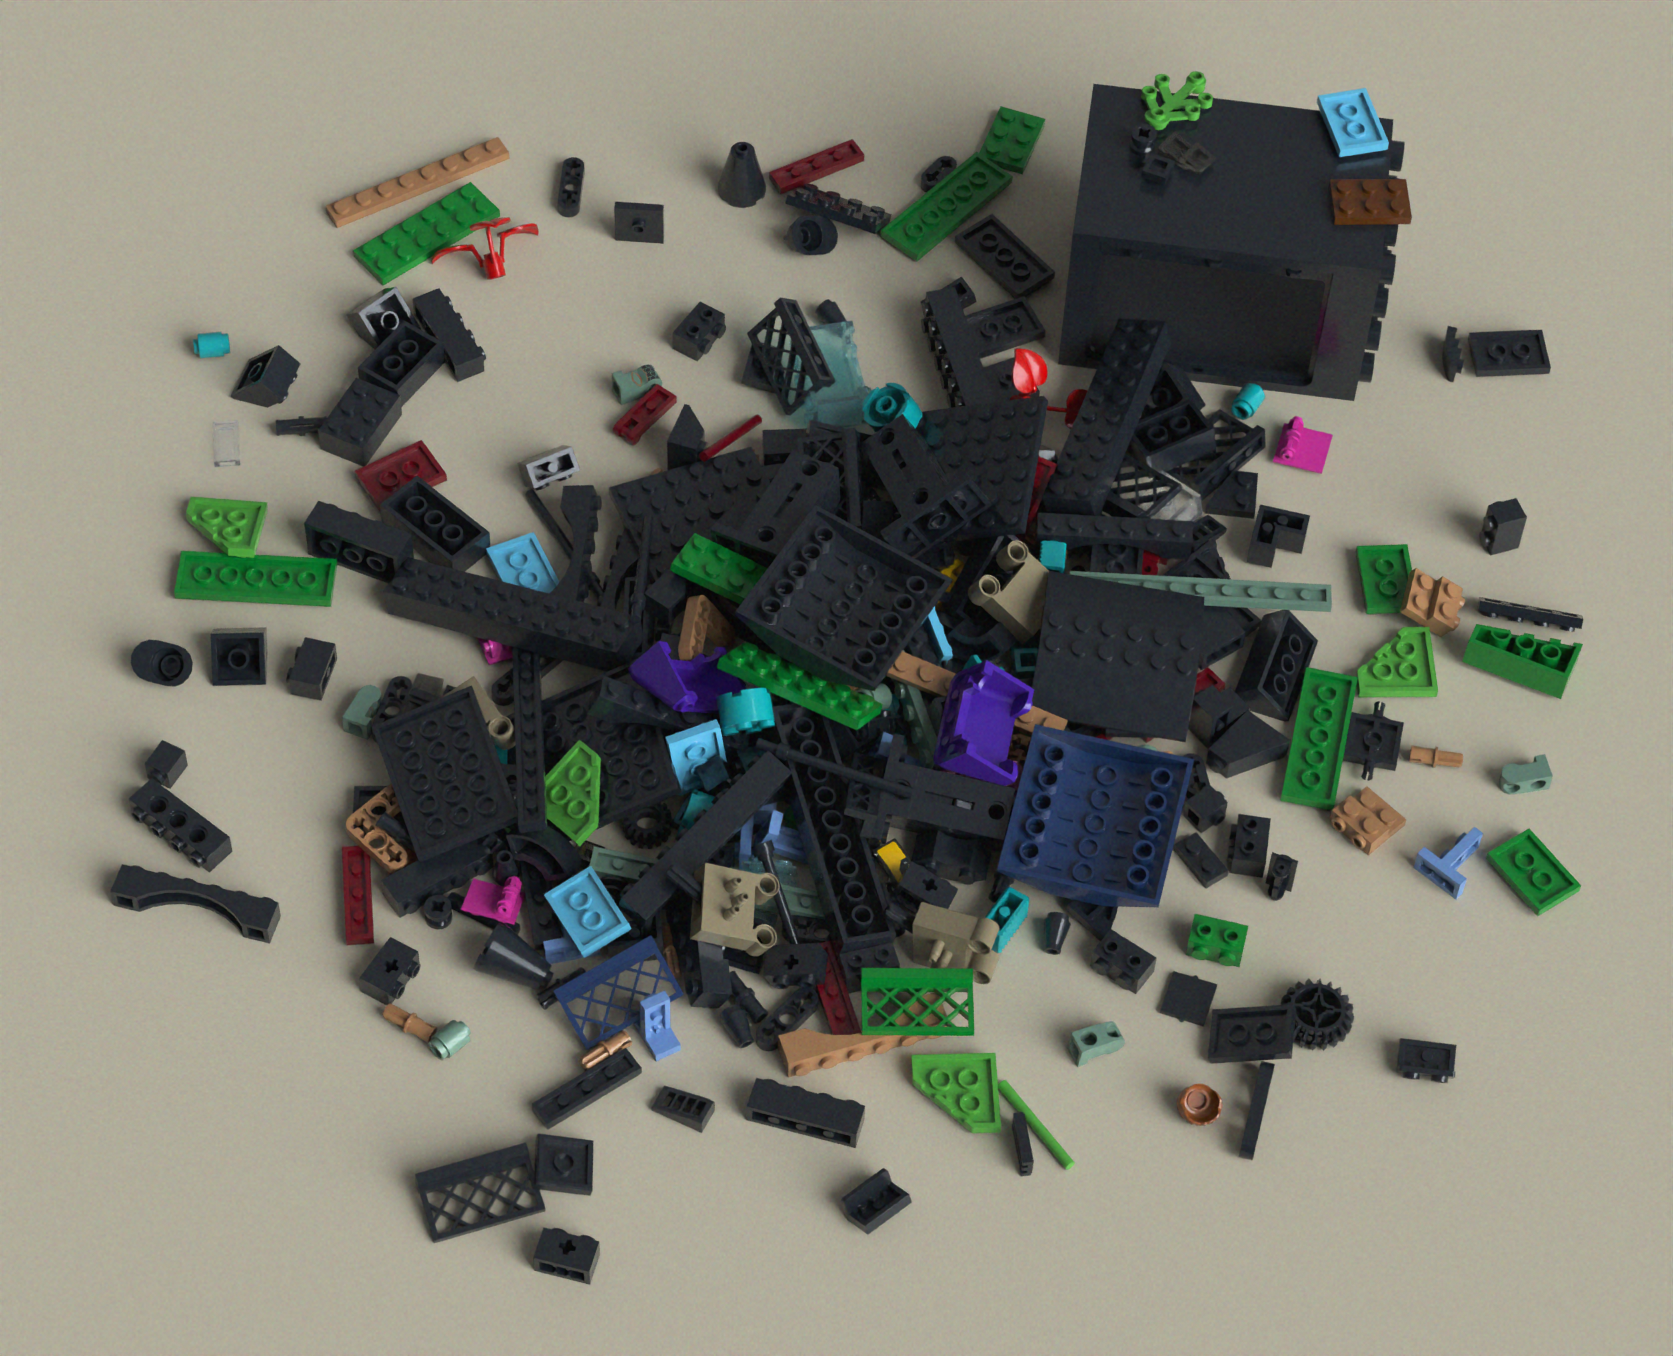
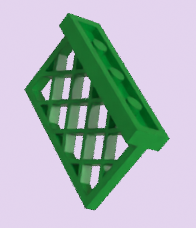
M861 968L862 1035L974 1036L973 968ZM867 992H879L884 998L875 1005L867 998ZM899 992H907L912 998L903 1005L894 996ZM927 992H935L940 998L931 1005L922 996ZM955 992H967V999L961 1005L950 998ZM888 1001L899 1009L891 1017L880 1009ZM916 1001L927 1009L919 1017L909 1010ZM943 1002H947L955 1009L947 1017L937 1010ZM876 1013L885 1021L880 1026H868L867 1020ZM904 1013L913 1022L909 1026H900L895 1020ZM931 1013L941 1021L936 1027H929L923 1022ZM960 1013L968 1020V1027H957L951 1020Z

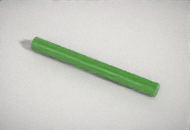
M1007 1080L1001 1081L998 1084L999 1090L1018 1112L1025 1114L1026 1122L1066 1170L1070 1169L1075 1164L1072 1158Z

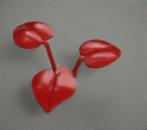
M510 217L477 222L470 225V230L486 229L490 253L484 255L485 260H482L473 244L449 246L437 251L431 259L432 264L448 253L471 251L478 260L480 268L484 267L487 280L506 276L503 265L505 263V238L512 234L530 233L538 236V226L533 223L523 224L498 233L497 237L500 238V252L498 255V252H494L490 227L497 228L499 225L509 223L511 221Z
M1014 349V363L1011 376L1013 386L1020 393L1013 395L1009 400L1031 398L1029 395L1037 391V386L1045 383L1048 374L1047 365L1044 359L1037 353L1028 349ZM1073 390L1067 397V408L1047 406V411L1066 413L1065 425L1071 429L1087 390Z

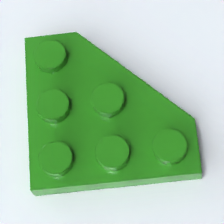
M191 497L186 511V518L190 524L228 556L254 558L268 512L267 502Z
M1403 627L1392 641L1381 647L1366 665L1363 664L1356 673V677H1358V698L1437 697L1438 685L1430 628Z
M581 740L545 776L547 820L579 847L598 828L601 758Z
M996 1053L911 1055L912 1084L971 1133L1001 1132Z

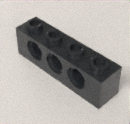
M151 778L129 798L130 814L137 822H144L149 826L150 830L158 838L163 837L169 841L175 851L186 854L196 867L200 868L202 866L210 873L233 852L231 840L227 834Z

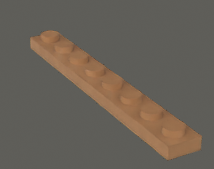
M496 137L326 205V213L336 228H339L510 159L509 151L500 138Z
M905 652L901 653L886 674L890 678L938 698L947 696L950 682L956 675V673ZM1032 706L1028 713L1015 718L1013 729L1032 736L1035 724L1064 730L1068 720Z

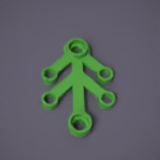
M1198 71L1191 72L1186 78V84L1173 96L1169 89L1170 77L1166 74L1155 76V87L1145 86L1142 88L1141 98L1146 102L1149 109L1145 113V121L1148 125L1154 127L1155 130L1166 128L1170 121H1196L1200 116V108L1208 109L1212 107L1213 96L1210 93L1204 92L1206 79L1204 74ZM1157 89L1164 102V105L1161 107L1156 102ZM1191 93L1199 94L1198 99L1184 100ZM1176 109H1185V111L1172 112Z

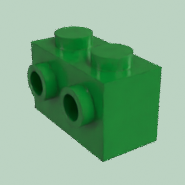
M1195 914L1186 955L1192 956L1197 960H1210L1224 966L1240 967L1248 925Z

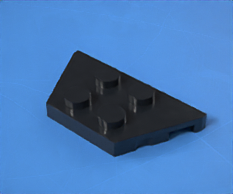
M1214 539L1192 553L1189 560L1184 559L1162 575L1231 579L1229 573L1225 570L1223 558L1218 554L1216 549L1217 543Z

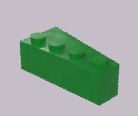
M1476 624L1468 641L1462 662L1561 699L1574 671L1583 644L1574 642L1573 646L1561 644L1559 639L1550 638L1549 641L1534 639L1533 634L1513 635L1510 630Z

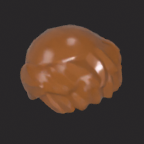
M1194 1084L1180 1092L1177 1098V1109L1181 1117L1191 1125L1206 1126L1212 1124L1220 1117L1222 1099L1208 1085Z

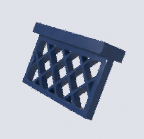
M652 936L645 938L553 991L586 1050L640 1020V1011L631 1009L635 993L643 996L650 995L649 993L636 990L640 974L656 978L652 994L656 993L659 979L670 982L676 993L669 996L670 1003L684 995ZM655 954L660 963L658 974L655 975L641 971L644 960ZM640 963L638 970L631 968ZM662 968L668 978L660 976ZM625 970L637 973L633 989L617 985L620 973ZM615 977L614 984L606 982L611 978ZM603 984L613 987L608 1003L592 999L597 986ZM616 988L632 992L628 1008L611 1004ZM591 990L590 997L581 996ZM576 998L588 1001L584 1017L572 1014L567 1003ZM591 1002L607 1006L603 1022L587 1018ZM610 1007L626 1011L622 1024L616 1026L606 1023ZM629 1013L637 1014L628 1020ZM575 1018L583 1020L581 1028ZM586 1021L602 1025L599 1037L588 1042L583 1033ZM605 1026L613 1028L603 1034Z

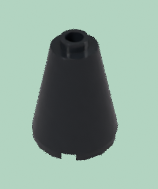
M738 142L731 147L718 184L720 198L727 200L729 205L733 207H752L756 205V201L765 197L766 183L755 149L747 142Z
M501 921L484 945L485 948L482 954L479 955L473 968L479 973L537 990L541 986L547 987L554 975L550 971L552 965L507 924Z

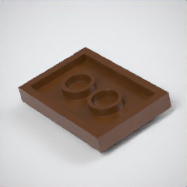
M1330 179L1329 193L1334 225L1411 224L1412 214L1406 179Z

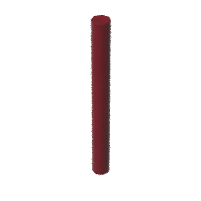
M753 416L699 454L702 461L709 460L761 424V416Z

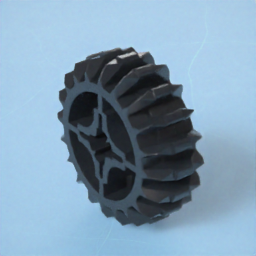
M1308 978L1305 985L1298 981L1295 988L1290 987L1286 995L1281 999V1005L1293 1004L1296 1008L1293 1041L1300 1040L1301 1048L1305 1044H1309L1312 1051L1316 1048V1045H1319L1323 1051L1327 1048L1328 1044L1334 1048L1338 1041L1343 1042L1346 1034H1349L1351 1031V1023L1354 1021V1014L1352 1013L1353 1004L1348 1003V995H1341V987L1332 988L1331 981L1327 985L1322 984L1321 979L1317 980L1316 984H1313Z

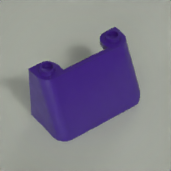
M658 641L628 668V672L635 683L675 711L719 714L716 697L730 692L733 695L740 693V690L746 689L742 679L717 668L719 659L728 653L725 647L713 649L715 653L712 656L705 658L703 654H699L692 661L672 660L669 656L671 649L668 643Z
M987 660L958 672L949 685L934 752V763L946 770L1003 786L1014 783L1018 776V766L1014 761L1007 760L1015 718L1030 711L1033 704L1034 689Z

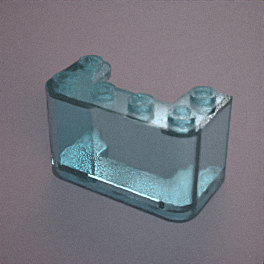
M853 321L811 326L810 329L836 382L830 387H823L816 394L815 391H809L808 397H804V404L801 406V409L805 408L806 411L804 413L805 427L807 428V423L810 420L842 428L868 424L864 419L862 405L867 395L871 392V388L864 384L857 359V346L853 341V333H855ZM796 355L794 370L800 371L802 361L799 355ZM798 373L794 375L795 388H797ZM806 375L803 390L807 391L813 384L809 376Z

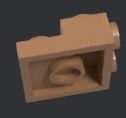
M1415 568L1409 573L1400 612L1420 625L1429 627L1430 631L1442 637L1448 632L1454 631L1460 623L1457 613L1465 602V598L1461 596L1463 588L1443 576L1435 580Z
M1366 786L1354 797L1350 795L1337 805L1331 812L1329 822L1336 831L1342 832L1348 837L1356 848L1362 849L1367 855H1370L1405 826L1406 819Z

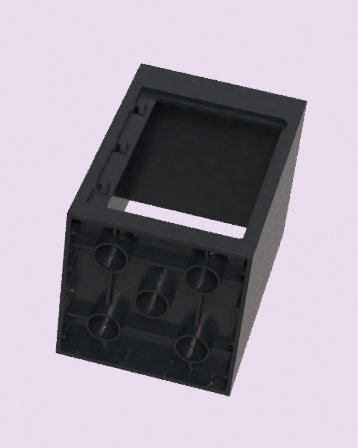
M1093 84L1072 236L1058 365L1097 369L1119 318L1166 321L1171 345L1162 366L1167 362L1183 369L1190 381L1243 387L1247 383L1259 385L1262 390L1354 401L1358 381L1371 383L1375 353L1365 352V349L1378 351L1382 321H1378V318H1385L1389 288H1385V284L1392 285L1396 264V254H1392V250H1388V246L1395 247L1398 224L1334 225L1329 182L1330 179H1400L1396 175H1389V170L1401 171L1405 146L1404 141L1392 140L1393 119L1379 118L1389 142L1388 150L1339 157L1319 110L1213 98L1212 107L1208 109L1200 108L1198 120L1170 121L1166 128L1156 130L1155 149L1152 154L1175 161L1174 169L1166 184L1163 185L1141 177L1142 169L1150 155L1139 156L1130 149L1133 127L1138 124H1147L1145 113L1149 109L1146 102L1141 98L1142 89ZM1157 91L1156 102L1161 107L1164 105L1159 91ZM1189 95L1184 100L1198 99V96ZM1176 109L1172 112L1185 111V109Z

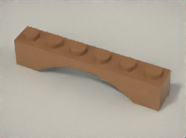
M935 992L922 996L931 1005L940 998ZM918 1001L909 1008L917 1017L927 1010ZM941 1004L937 1010L947 1017L943 1004ZM904 1013L895 1020L900 1026H909L913 1022ZM932 1013L923 1020L929 1027H936L941 1022ZM804 1028L778 1035V1051L788 1077L795 1075L804 1076L813 1070L829 1069L849 1060L858 1061L867 1055L874 1053L883 1054L892 1048L908 1047L914 1045L917 1041L928 1038L937 1039L941 1036L862 1035V1033L830 1035Z

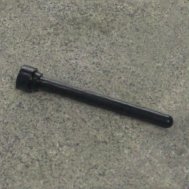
M770 840L752 846L753 855L758 858L759 862L762 861L765 873L773 874L779 881V891L773 897L789 944H801L772 859L774 857L773 851H775L773 842Z

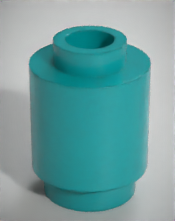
M222 331L198 334V339H193L194 353L200 354V359L223 357L224 354L230 353L228 333L222 334Z
M1245 384L1232 401V413L1241 420L1252 417L1265 399L1262 388L1257 384Z

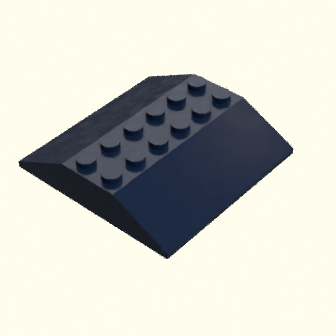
M1035 724L997 871L1046 893L1100 906L1159 908L1194 759Z

